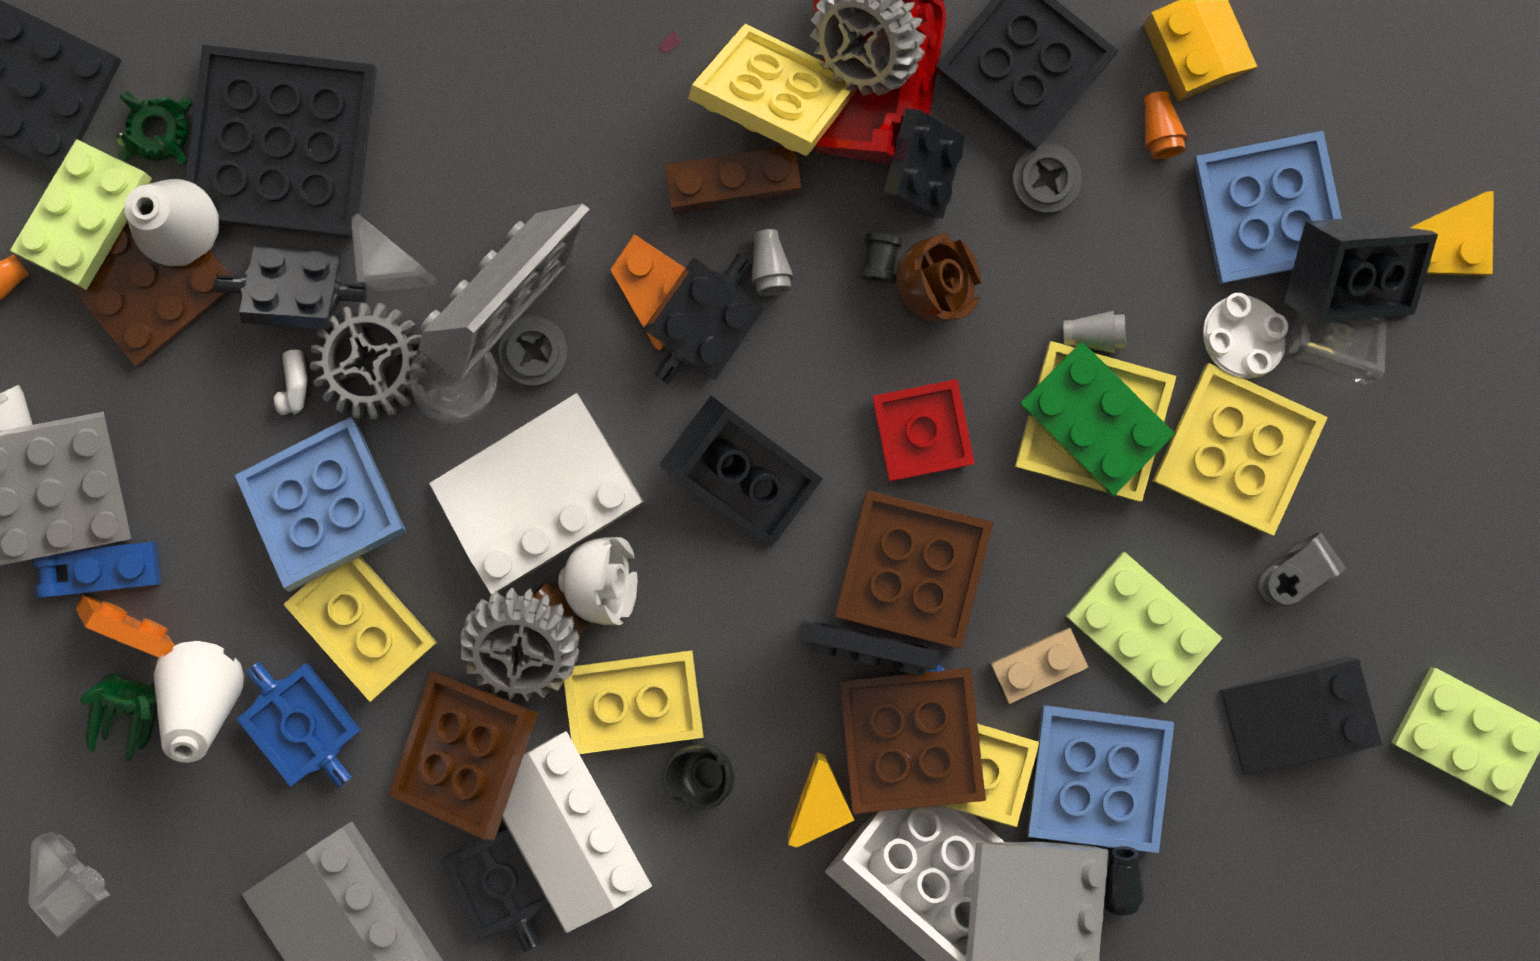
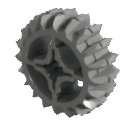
M820 0L816 5L819 11L811 19L817 28L813 30L810 37L820 44L813 54L824 56L826 61L822 69L831 68L835 72L834 82L845 80L847 90L852 89V91H855L859 88L863 96L871 95L874 92L879 96L906 83V79L916 72V69L919 67L917 62L922 59L925 53L919 46L923 43L926 35L916 30L923 19L913 17L910 12L915 2L904 3L902 0ZM873 31L874 34L866 41H862L865 35Z
M361 302L358 307L357 317L354 311L346 306L342 308V314L345 318L344 322H341L332 315L330 325L334 330L331 333L323 329L317 331V335L326 340L324 347L319 345L311 346V352L322 355V361L311 362L310 369L313 371H324L323 375L313 381L314 385L318 388L330 385L325 391L323 399L331 402L340 396L336 404V410L341 413L346 412L353 403L352 417L357 419L362 418L367 407L370 419L378 420L381 405L388 415L393 416L396 414L393 400L397 399L400 404L407 407L411 404V401L404 394L406 389L408 388L415 393H420L422 390L418 384L412 382L414 375L427 377L428 371L421 367H416V362L428 360L429 357L422 351H414V348L420 345L422 335L408 337L416 327V324L408 320L398 326L403 313L394 309L386 318V305L382 303L376 305L373 315H371L369 305L366 302ZM381 327L388 329L398 341L390 345L385 343L374 346L370 338L365 335L363 328ZM351 335V338H349L352 345L351 355L347 360L339 363L340 367L337 368L339 349L345 339ZM365 348L375 356L378 353L381 354L378 356V359L373 361L374 374L370 373V370L363 366L361 369L357 368L366 361ZM402 354L403 361L400 374L396 381L388 388L387 368L390 363L399 359L398 356ZM359 376H365L369 385L373 386L376 395L357 396L344 386L342 380L349 377L354 379Z
M513 587L507 592L506 598L495 591L490 596L489 602L481 599L476 605L475 611H471L468 614L464 624L465 628L462 629L460 635L462 644L460 651L461 659L467 661V674H478L476 678L478 686L487 683L491 684L493 695L499 690L506 691L509 701L516 693L522 694L528 702L533 696V692L545 698L550 688L559 690L560 686L563 685L564 679H569L572 675L574 664L579 656L578 631L573 629V616H563L564 609L562 603L551 607L549 606L548 594L538 600L533 598L531 588L525 592L524 596H518ZM519 637H522V642H521L522 651H521V653L518 652V646H519L518 638H519Z

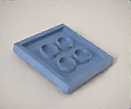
M1324 131L1198 155L1193 158L1219 285L1293 270L1305 221L1342 219Z
M352 416L235 475L281 584L289 592L407 533L357 421Z
M1042 705L1038 735L1039 746L1036 753L1026 835L1028 837L1114 848L1128 846L1138 851L1159 853L1174 722Z

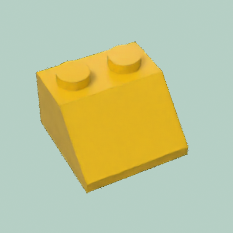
M1178 0L1151 12L1143 24L1177 102L1257 68L1228 0Z

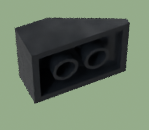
M1342 219L1305 221L1284 303L1318 324L1414 315L1438 233L1430 230Z
M712 395L659 464L676 481L771 548L823 479Z
M1343 657L1221 689L1243 774L1338 757L1382 745L1359 659Z

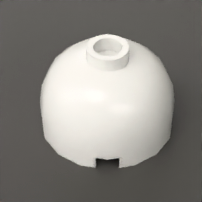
M603 537L589 540L576 547L566 561L565 567L561 569L559 574V588L564 593L567 603L577 616L591 623L621 625L623 622L620 618L629 617L632 613L636 600L638 580L637 572L629 574L627 558L635 559L627 540L621 537Z

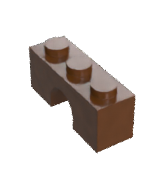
M784 146L665 164L673 215L716 209V206L735 200L757 199L758 202L801 196V182L796 151L788 150Z

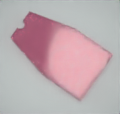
M672 31L665 37L659 48L666 52L674 48L682 40Z

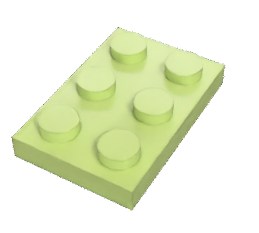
M76 139L10 251L87 290L127 222L124 209L127 196L135 188L149 184L152 178L144 171Z
M1126 552L1120 553L1065 616L1165 704L1223 639Z
M1430 667L1391 744L1500 802L1512 806L1540 752V723L1445 672Z

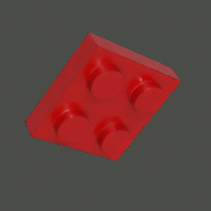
M958 379L872 396L889 482L975 464Z

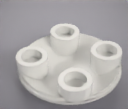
M1233 293L1219 301L1209 311L1203 327L1204 344L1211 359L1223 371L1246 379L1261 377L1272 371L1283 357L1286 347L1288 322L1285 317L1276 313L1262 300L1243 293Z

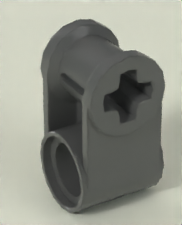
M1319 531L1295 545L1288 554L1265 569L1259 575L1257 590L1260 597L1270 604H1294L1315 589L1336 578L1346 567ZM1278 578H1287L1288 583L1284 585L1286 593H1277L1276 588L1280 585Z

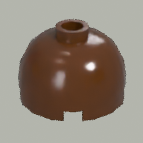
M942 233L911 245L898 264L896 284L901 301L910 313L924 321L947 323L970 315L979 302L980 297L974 298L975 285L981 284V274L976 258L967 244L962 240L953 241L948 237L950 234Z

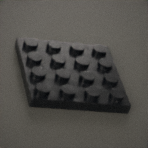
M202 44L185 181L199 186L210 197L218 212L219 222L356 238L377 67L374 64Z

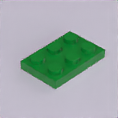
M1080 342L1019 403L1111 496H1115L1176 434L1083 342Z

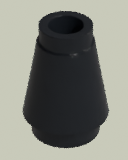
M1119 846L1112 850V856L1107 869L1104 907L1107 911L1116 915H1131L1139 910V905L1144 901L1138 851L1132 847Z

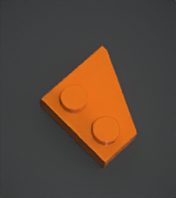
M634 234L610 270L644 328L685 270V267ZM646 332L655 349L661 352L663 346L660 341Z
M82 593L75 607L86 628L158 658L172 652L173 646H175L166 634L168 630L166 627L146 618H143L141 622L127 615V611L109 602H101Z

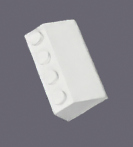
M567 731L526 752L522 758L502 819L564 932L568 933L616 909L649 889L652 885Z

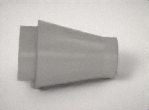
M765 229L755 232L752 235L754 243L752 286L756 287L759 296H776L789 292L791 290L790 281L794 279V276L780 243L778 231L775 229Z
M1113 310L1076 320H1064V345L1076 347L1080 342H1083L1091 350L1115 354V349H1126L1125 314L1114 315Z

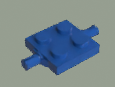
M260 661L245 672L246 675L250 677L262 693L259 694L253 706L237 718V721L289 786H294L310 772L323 769L337 788L350 780L352 775L347 772L336 756L339 755L343 746L362 730L312 667L305 663L289 677L278 681L271 677Z

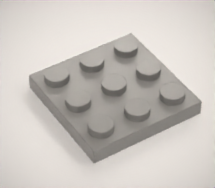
M104 412L0 431V565L131 539Z

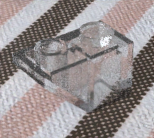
M53 831L38 836L31 844L28 905L57 937H60L74 929L110 894L104 889L105 881L101 875L92 867H85L75 857L76 849L73 844L63 835H56Z

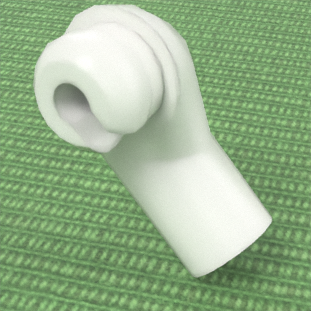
M294 349L282 354L287 391L277 392L274 396L275 408L280 415H286L291 412L295 415L304 408L308 383L303 351Z

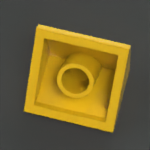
M818 752L814 758L788 831V845L796 848L854 821L851 809L826 756Z

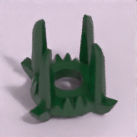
M130 91L120 95V99L131 111L126 119L125 134L120 132L116 137L118 144L124 148L117 153L118 157L122 161H127L136 155L153 161H161L173 157L180 165H183L188 160L181 151L188 137V122L185 114L193 105L192 100L186 95L179 102L168 96L161 99H147L139 102ZM152 117H161L167 125L165 135L163 137L156 135V140L147 139L144 134L145 123Z
M109 673L80 698V702L83 705L89 704L85 738L88 750L91 752L95 751L100 726L102 739L107 740L115 712H117L118 718L123 713L126 715L130 714L125 761L132 759L136 746L139 750L145 747L150 739L157 713L154 683L148 686L132 680L120 679V674Z

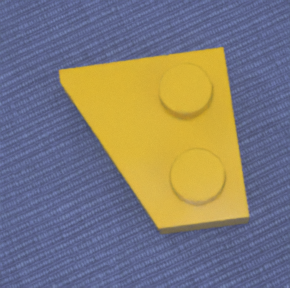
M1486 191L1409 227L1438 233L1426 275L1489 276L1492 274L1494 191Z

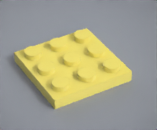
M744 24L692 84L688 99L704 106V108L711 112L719 113L743 125L750 131L758 132L782 144L788 150L807 156L855 94L856 90H847L845 80L834 82L835 72L831 68L822 69L824 61Z
M1053 341L1048 343L1037 385L1074 347ZM1096 354L1164 422L1177 376ZM1030 415L1028 416L1015 468L1108 493ZM1155 455L1115 496L1142 502Z
M1207 363L1175 430L1176 434L1172 437L1152 482L1269 536H1274L1328 417L1246 379L1233 376L1211 363Z

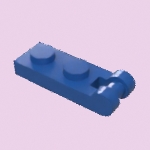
M157 542L81 549L32 559L33 568H38L39 585H35L36 598L161 585ZM67 565L68 582L57 583L56 566Z

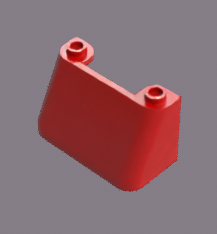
M813 0L815 12L819 11L816 5L820 0ZM902 0L904 3L915 2L910 12L913 17L923 19L916 30L926 35L923 43L919 46L925 53L922 59L917 62L919 67L916 69V72L906 79V83L899 88H894L886 94L879 96L875 92L871 95L863 96L858 88L811 151L891 165L905 109H919L930 115L937 72L934 70L940 60L946 26V7L943 0ZM873 31L865 35L862 41H866L874 34Z

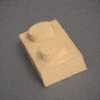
M1071 628L1061 630L990 663L1009 704L1089 668Z

